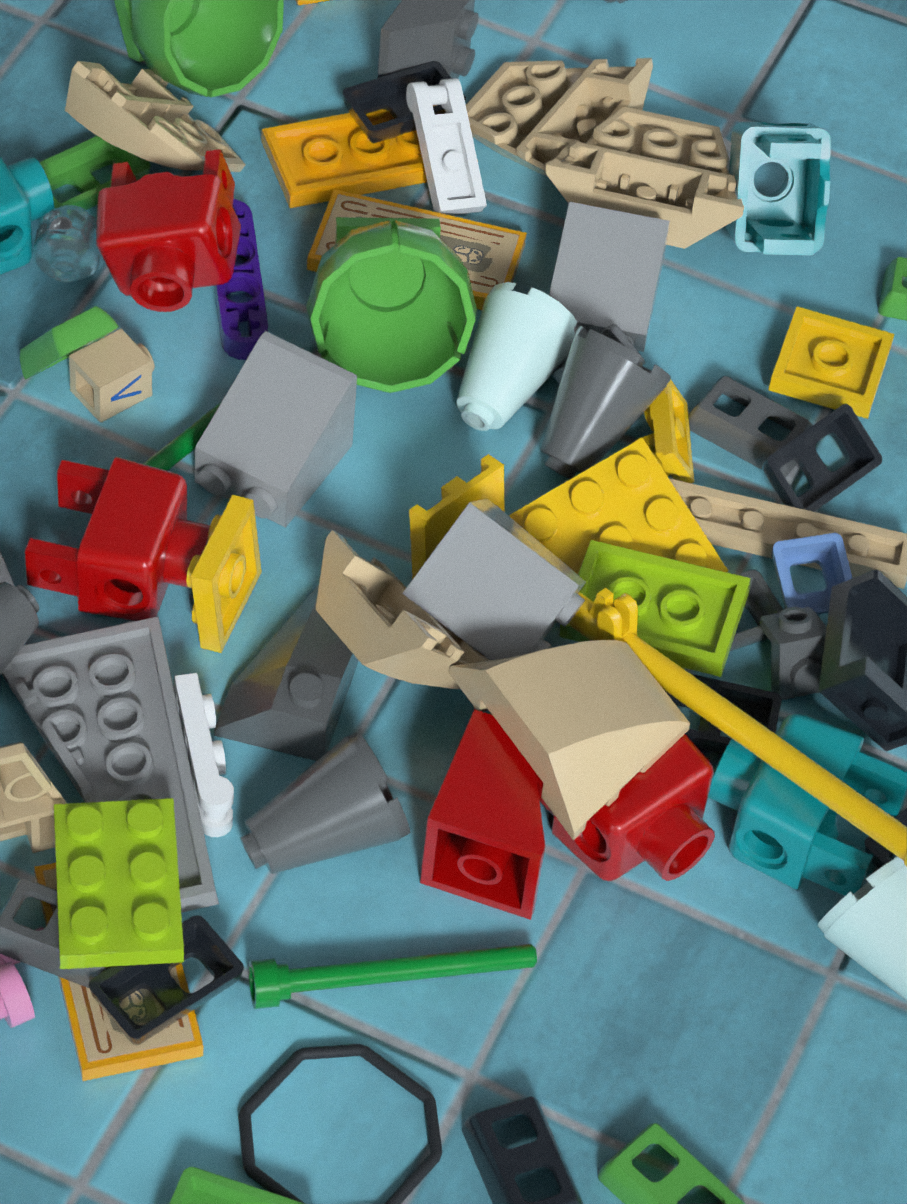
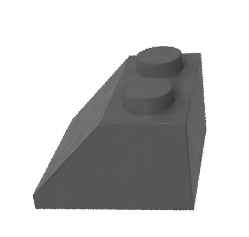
M402 0L381 28L378 78L431 61L441 63L451 78L458 79L460 75L465 77L469 73L475 58V50L470 48L471 38L475 33L479 20V14L474 12L475 0Z

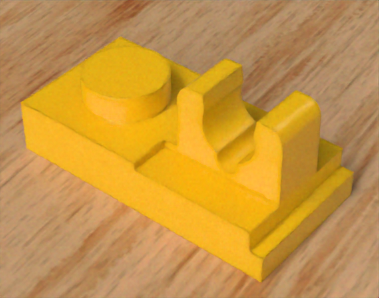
M670 379L662 393L644 411L647 423L654 433L641 438L644 439L667 476L671 475L674 480L692 484L694 483L688 405Z

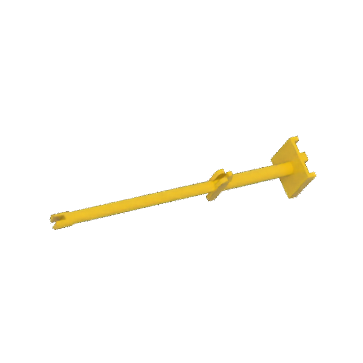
M488 454L481 459V473L466 483L456 476L441 487L442 500L426 511L416 504L409 509L412 580L469 502L489 499L505 512L504 464ZM607 588L597 593L594 602L582 593H578V595L585 599V602L568 623L569 626L590 641L617 640L626 642L666 692L902 859L907 867V827L640 639L637 636L638 606L629 594L623 593L613 603L614 593Z

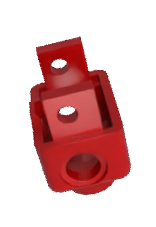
M221 149L205 152L203 175L181 177L170 172L144 175L137 181L128 162L113 164L111 186L99 191L96 226L97 247L120 292L125 296H132L139 305L146 309L157 312H172L182 309L189 304L193 288L223 285L229 282L233 276L241 224L233 208L235 181Z
M119 457L114 458L110 470L61 460L57 470L58 507L89 513L92 516L79 549L38 539H29L25 549L27 585L77 596L78 610L80 612L132 621L156 617L169 584L189 588L187 586V572L190 562L195 555L201 556L208 543L210 525L187 520V483L185 479L177 473Z
M686 734L645 772H638L620 789L619 797L609 807L605 804L586 822L585 830L574 840L542 799L544 783L536 774L539 801L554 816L552 834L604 881L616 880L644 861L662 879L666 881L674 880L693 868L704 857L714 841L715 831L703 820L714 774L713 766Z

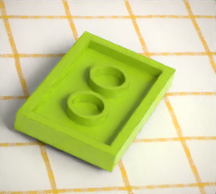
M591 540L578 573L586 581L579 592L594 602L597 593L607 588L614 593L613 603L623 593L629 594L638 606L637 636L682 668L721 677L749 594L751 578ZM560 624L561 638L577 642L590 641L568 624L565 627Z
M174 798L54 804L60 969L183 963L184 944Z

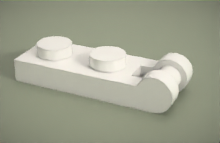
M457 78L442 79L439 85L428 86L424 81L409 83L406 90L407 104L414 116L434 212L446 215L481 212L487 206L460 81ZM433 105H441L445 109L446 114L434 115Z
M197 673L174 676V693L203 831L207 836L221 837L230 832L233 826V810L231 807L233 805L234 787L227 778L219 776L226 774V761L222 741L211 740L209 729L216 728L213 698L211 694L202 695Z

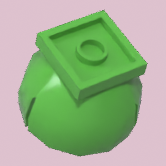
M114 0L128 57L138 62L145 61L148 68L164 81L190 94L204 97L220 96L240 91L268 65L283 31L284 0Z
M336 217L335 245L321 257L306 310L314 342L321 357L356 374L357 385L393 393L428 385L460 361L461 353L465 354L476 320L477 307L467 268L460 257L440 239L441 226L439 219Z

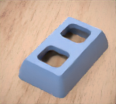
M837 533L778 541L773 545L772 558L785 609L789 607H810L817 615L828 614L832 586L853 578L841 535ZM807 563L819 564L822 568L826 584L825 590L803 594L796 592L790 575V567Z

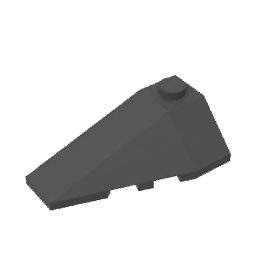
M319 585L231 684L216 728L214 729V736L317 761L328 752L359 660L315 610Z

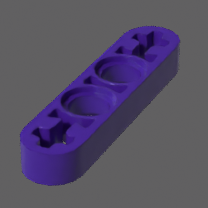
M233 199V208L241 224L237 255L245 257L248 261L242 265L235 266L231 280L223 285L214 286L222 347L230 357L238 360H247L260 336L265 331L268 332V318L253 214L250 207L244 202ZM235 291H244L253 298L247 302L238 303L229 300L226 296ZM248 321L249 337H241L239 322Z

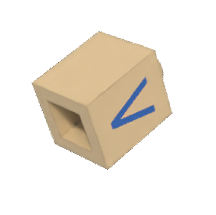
M119 329L69 355L70 391L101 423L152 396V372L155 369L153 358L144 345L136 344L122 329Z

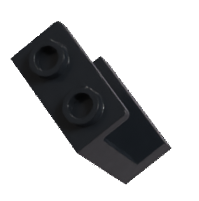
M872 570L832 586L819 692L887 752L907 744V596L879 570Z

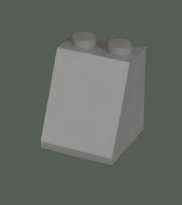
M569 202L549 296L559 301L573 314L577 321L573 329L575 333L579 326H582L587 332L591 329L599 333L611 324H616L631 341L636 350L644 352L665 257L670 221Z
M265 331L258 339L195 447V483L203 486L208 492L218 496L221 495L229 500L232 495L252 499L257 517L267 518L286 528L352 447L357 375Z
M489 499L469 502L402 594L487 659L496 660L549 649L551 644L544 640V638L556 622L565 627L581 608L585 599L578 595L586 581Z

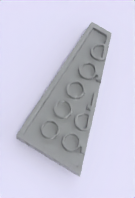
M159 617L23 645L1 675L84 802L174 798L181 913L218 905Z

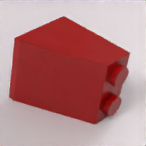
M474 709L427 819L420 883L531 920L535 910L545 852L536 772L495 717Z

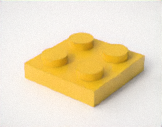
M796 306L771 377L768 391L835 410L843 404H848L856 416L868 419L895 334Z
M232 495L223 514H217L213 518L208 532V543L201 556L195 555L188 568L187 586L192 588L194 599L192 622L198 626L200 647L203 649L222 653L262 573L254 501L252 499Z

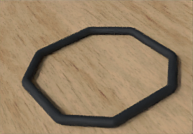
M349 1044L301 1048L295 1051L241 1107L238 1117L243 1168L251 1179L268 1192L304 1203L255 1166L251 1114L303 1060L361 1056L424 1103L430 1154L384 1203L401 1204L441 1159L442 1144L435 1098L431 1092L368 1046Z

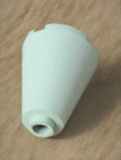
M505 282L495 285L487 295L456 402L462 419L472 428L480 431L501 428L567 359L575 335L573 329L577 321L573 314L559 301L543 291L531 287L526 295L512 291L516 283Z
M896 857L867 878L868 883L854 895L852 892H849L822 918L818 923V927L824 933V937L907 1001V867L902 859Z

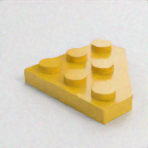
M643 438L508 515L576 574L580 571L591 540L728 573L727 567Z

